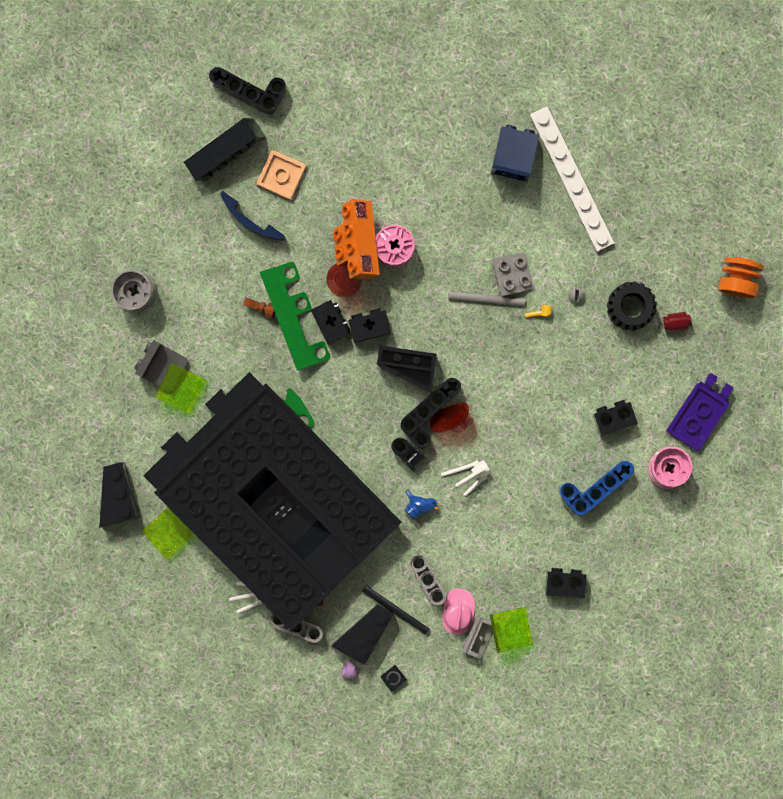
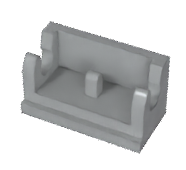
M476 615L462 647V652L479 659L482 658L496 623Z

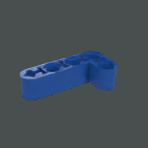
M629 461L617 463L583 493L575 485L564 483L559 488V495L575 514L584 515L630 478L634 473V466ZM621 465H628V474L622 473L621 475H619V477L622 478L619 481L618 476H616L613 472L615 471L616 473H619L622 470ZM608 476L613 477L615 480L612 487H607L605 484V479ZM566 486H570L573 489V494L570 497H566L563 494V489ZM595 488L600 492V497L596 500L590 496L591 490ZM578 501L585 503V509L582 512H578L575 508Z

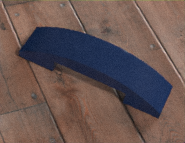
M222 190L220 194L226 207L243 226L269 239H285V235L271 225H268L263 230L236 210L239 205L238 201Z

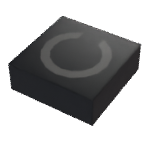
M393 665L380 676L391 691H394L407 680L396 665Z

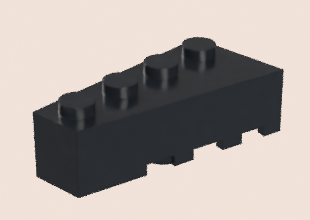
M243 118L185 160L184 164L196 181L203 180V182H206L213 177L214 172L226 168L230 161L241 157L245 151L256 146L266 136L253 118Z

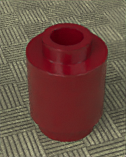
M686 311L667 314V316L663 317L665 332L688 331V326H692L691 316L687 315Z

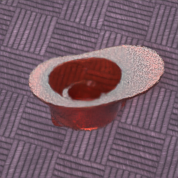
M460 402L439 410L432 417L430 428L437 433L449 430L454 433L465 431L469 425L474 423L469 413V405L466 402Z

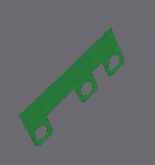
M289 262L261 271V278L297 371L329 360L330 354L325 342L321 341L308 346L297 315L308 312L312 308L307 294L302 292L289 297L285 284L300 279L295 263ZM286 267H292L295 270L293 278L289 279L284 275ZM299 297L305 298L307 301L306 308L299 309L296 306V299ZM321 346L325 349L326 355L323 358L316 357L314 353L316 347Z

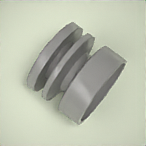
M127 270L115 277L112 282L111 293L113 300L121 308L141 311L152 305L156 299L157 289L151 276L144 272ZM132 288H137L140 291L139 294L134 295Z

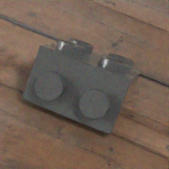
M153 340L152 343L149 342L145 347L144 352L146 354L143 360L139 359L135 365V374L171 392L185 369L188 359Z

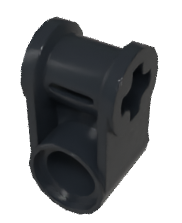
M396 438L391 444L393 452L413 472L416 470V466L427 458L404 438ZM397 441L405 443V449L401 452L396 451L394 447Z

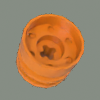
M725 257L723 263L731 267H722V271L729 274V277H720L717 290L739 297L757 298L760 285L752 282V279L762 278L761 274L754 271H763L764 265L747 258Z

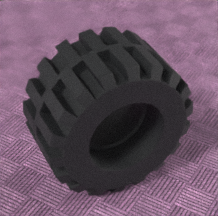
M636 281L625 282L610 294L607 302V313L611 317L610 320L617 327L630 331L639 330L648 325L654 318L653 316L657 311L656 297L651 293V289L645 287L643 283L639 284ZM634 295L641 300L643 310L640 315L628 317L623 313L621 301L624 297Z

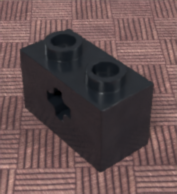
M329 300L311 309L328 345L349 335L347 331L350 328L345 319L341 320L339 316L341 310L337 302L332 303ZM330 316L332 319H337L333 327L330 324H326Z
M381 308L371 310L370 314L365 316L362 313L352 315V319L348 320L354 343L391 334L386 311H381ZM367 320L375 323L372 326V330H369L368 327L364 328L363 325H366Z

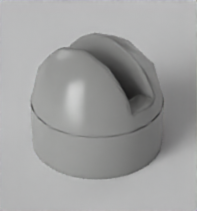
M575 287L569 292V299L574 303H579L584 298V292L581 288ZM575 290H579L578 300H575Z

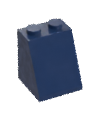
M512 125L502 126L491 174L528 182L539 135L529 129L520 131Z

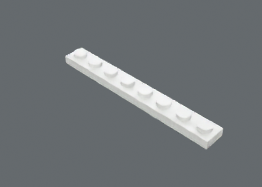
M548 107L530 114L534 126L596 252L614 244Z

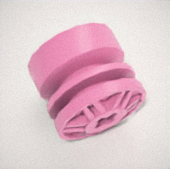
M389 225L382 228L376 236L378 260L390 268H399L406 265L414 253V238L411 232L400 225ZM397 241L399 248L392 250L390 242L394 243Z
M678 447L661 449L651 458L648 464V474L651 481L663 489L679 487L689 479L692 473L690 456ZM665 464H667V466H670V465L673 466V469L671 470V472H670V471H669V472H666V471H665V469H666V465H665Z

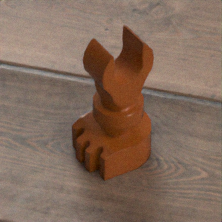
M245 297L243 305L256 309L259 313L264 312L265 317L269 319L274 318L275 312L271 303L267 306L265 302L260 303Z

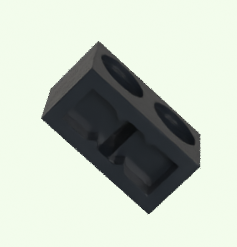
M625 400L614 403L615 407L607 409V406L596 409L597 413L592 415L599 436L638 424L631 402L626 403ZM620 409L628 411V417L625 420L619 417ZM602 415H608L610 418V423L607 426L602 425L600 422Z
M551 568V571H547L545 594L585 598L587 575L582 574V570L571 569L570 573H565L562 568ZM555 576L561 578V584L558 587H553L551 584V580ZM573 578L580 580V586L576 589H573L570 585Z

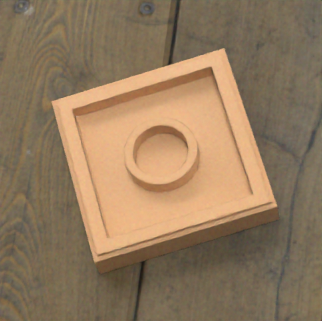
M271 150L256 185L292 200L307 165Z

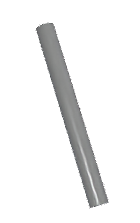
M449 292L448 298L452 300L525 306L524 298Z

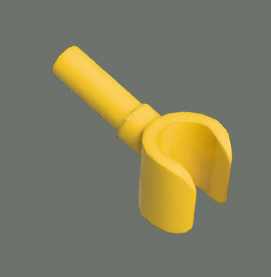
M542 305L541 311L525 313V317H549L552 313V307Z

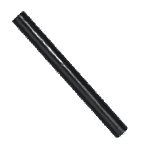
M367 585L363 588L362 592L423 634L427 633L429 628Z

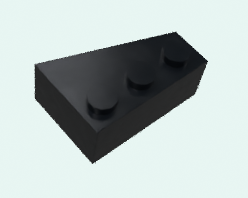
M125 462L103 467L99 528L139 518Z
M376 604L331 646L365 665L394 614Z

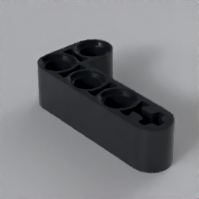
M220 67L213 68L209 73V79L215 87L266 114H272L277 110L287 91L285 81L279 77L273 78L264 91ZM221 74L222 78L227 81L226 86H224L223 80L218 79L216 81L214 76ZM238 82L240 88L235 91L231 90L230 85ZM276 83L283 85V89L279 92L273 90V86ZM250 91H255L257 97L250 100L247 98V94ZM272 100L274 105L272 108L267 109L264 107V102Z
M447 379L402 419L401 429L418 448H426L430 444V435L422 426L458 395L461 390V383L458 379ZM448 383H456L457 390L455 392L450 390L447 393L450 396L449 398L440 391L442 388L446 391L449 388ZM439 394L444 398L442 404L436 405L433 403L432 399L435 395ZM426 407L429 410V415L424 418L420 417L418 414L420 408ZM412 420L415 423V427L412 430H406L404 428L405 421ZM420 434H424L428 438L424 445L417 443L416 439Z

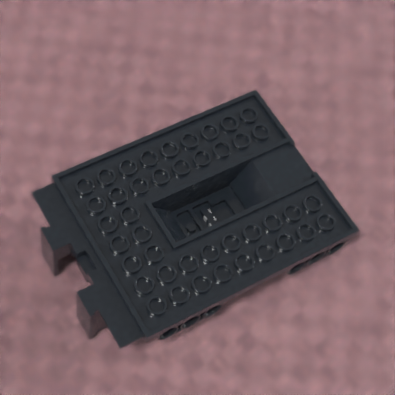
M249 372L226 395L220 389L205 404L215 415L188 442L177 431L161 447L167 453L143 476L156 489L155 495L292 631L402 522L266 383L262 385Z

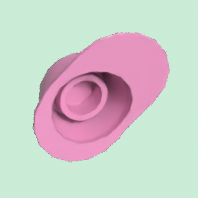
M454 589L446 596L442 619L445 629L452 634H463L472 626L475 601L469 591Z

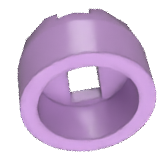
M347 662L342 670V677L347 679L356 677L357 667Z

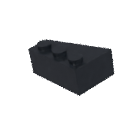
M379 345L377 366L431 393L437 354Z

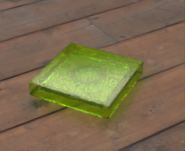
M171 363L154 397L190 414L206 379Z
M168 507L141 531L167 560L195 535Z
M526 607L490 614L497 653L533 645Z

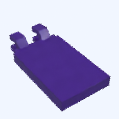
M709 373L704 383L701 381L696 383L666 429L667 432L698 452L730 403L727 397L734 388L726 383L720 393L712 389L711 387L717 379V376Z

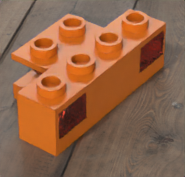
M351 199L342 204L344 223L333 229L337 266L348 262L347 268L350 279L370 280L380 275L372 201Z

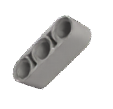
M421 554L413 555L410 559V566L432 604L442 605L446 600V594L427 559ZM417 557L424 560V565L421 568H416L413 565V561ZM426 574L433 576V582L430 585H426L422 581L423 576ZM435 591H440L443 594L441 601L436 602L432 599V594Z
M273 613L270 616V624L274 628L306 641L316 643L323 637L321 626L305 619L300 622L302 624L300 631H290L283 623L276 624L274 622ZM313 628L318 629L320 632V636L316 639L311 638L309 635V631Z

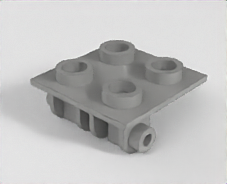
M525 252L492 259L491 265L494 267V276L497 279L496 283H498L499 294L502 297L534 289Z

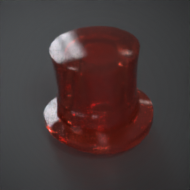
M348 262L337 266V263L334 264L326 276L328 288L332 293L340 297L354 295L362 284V280L349 278Z

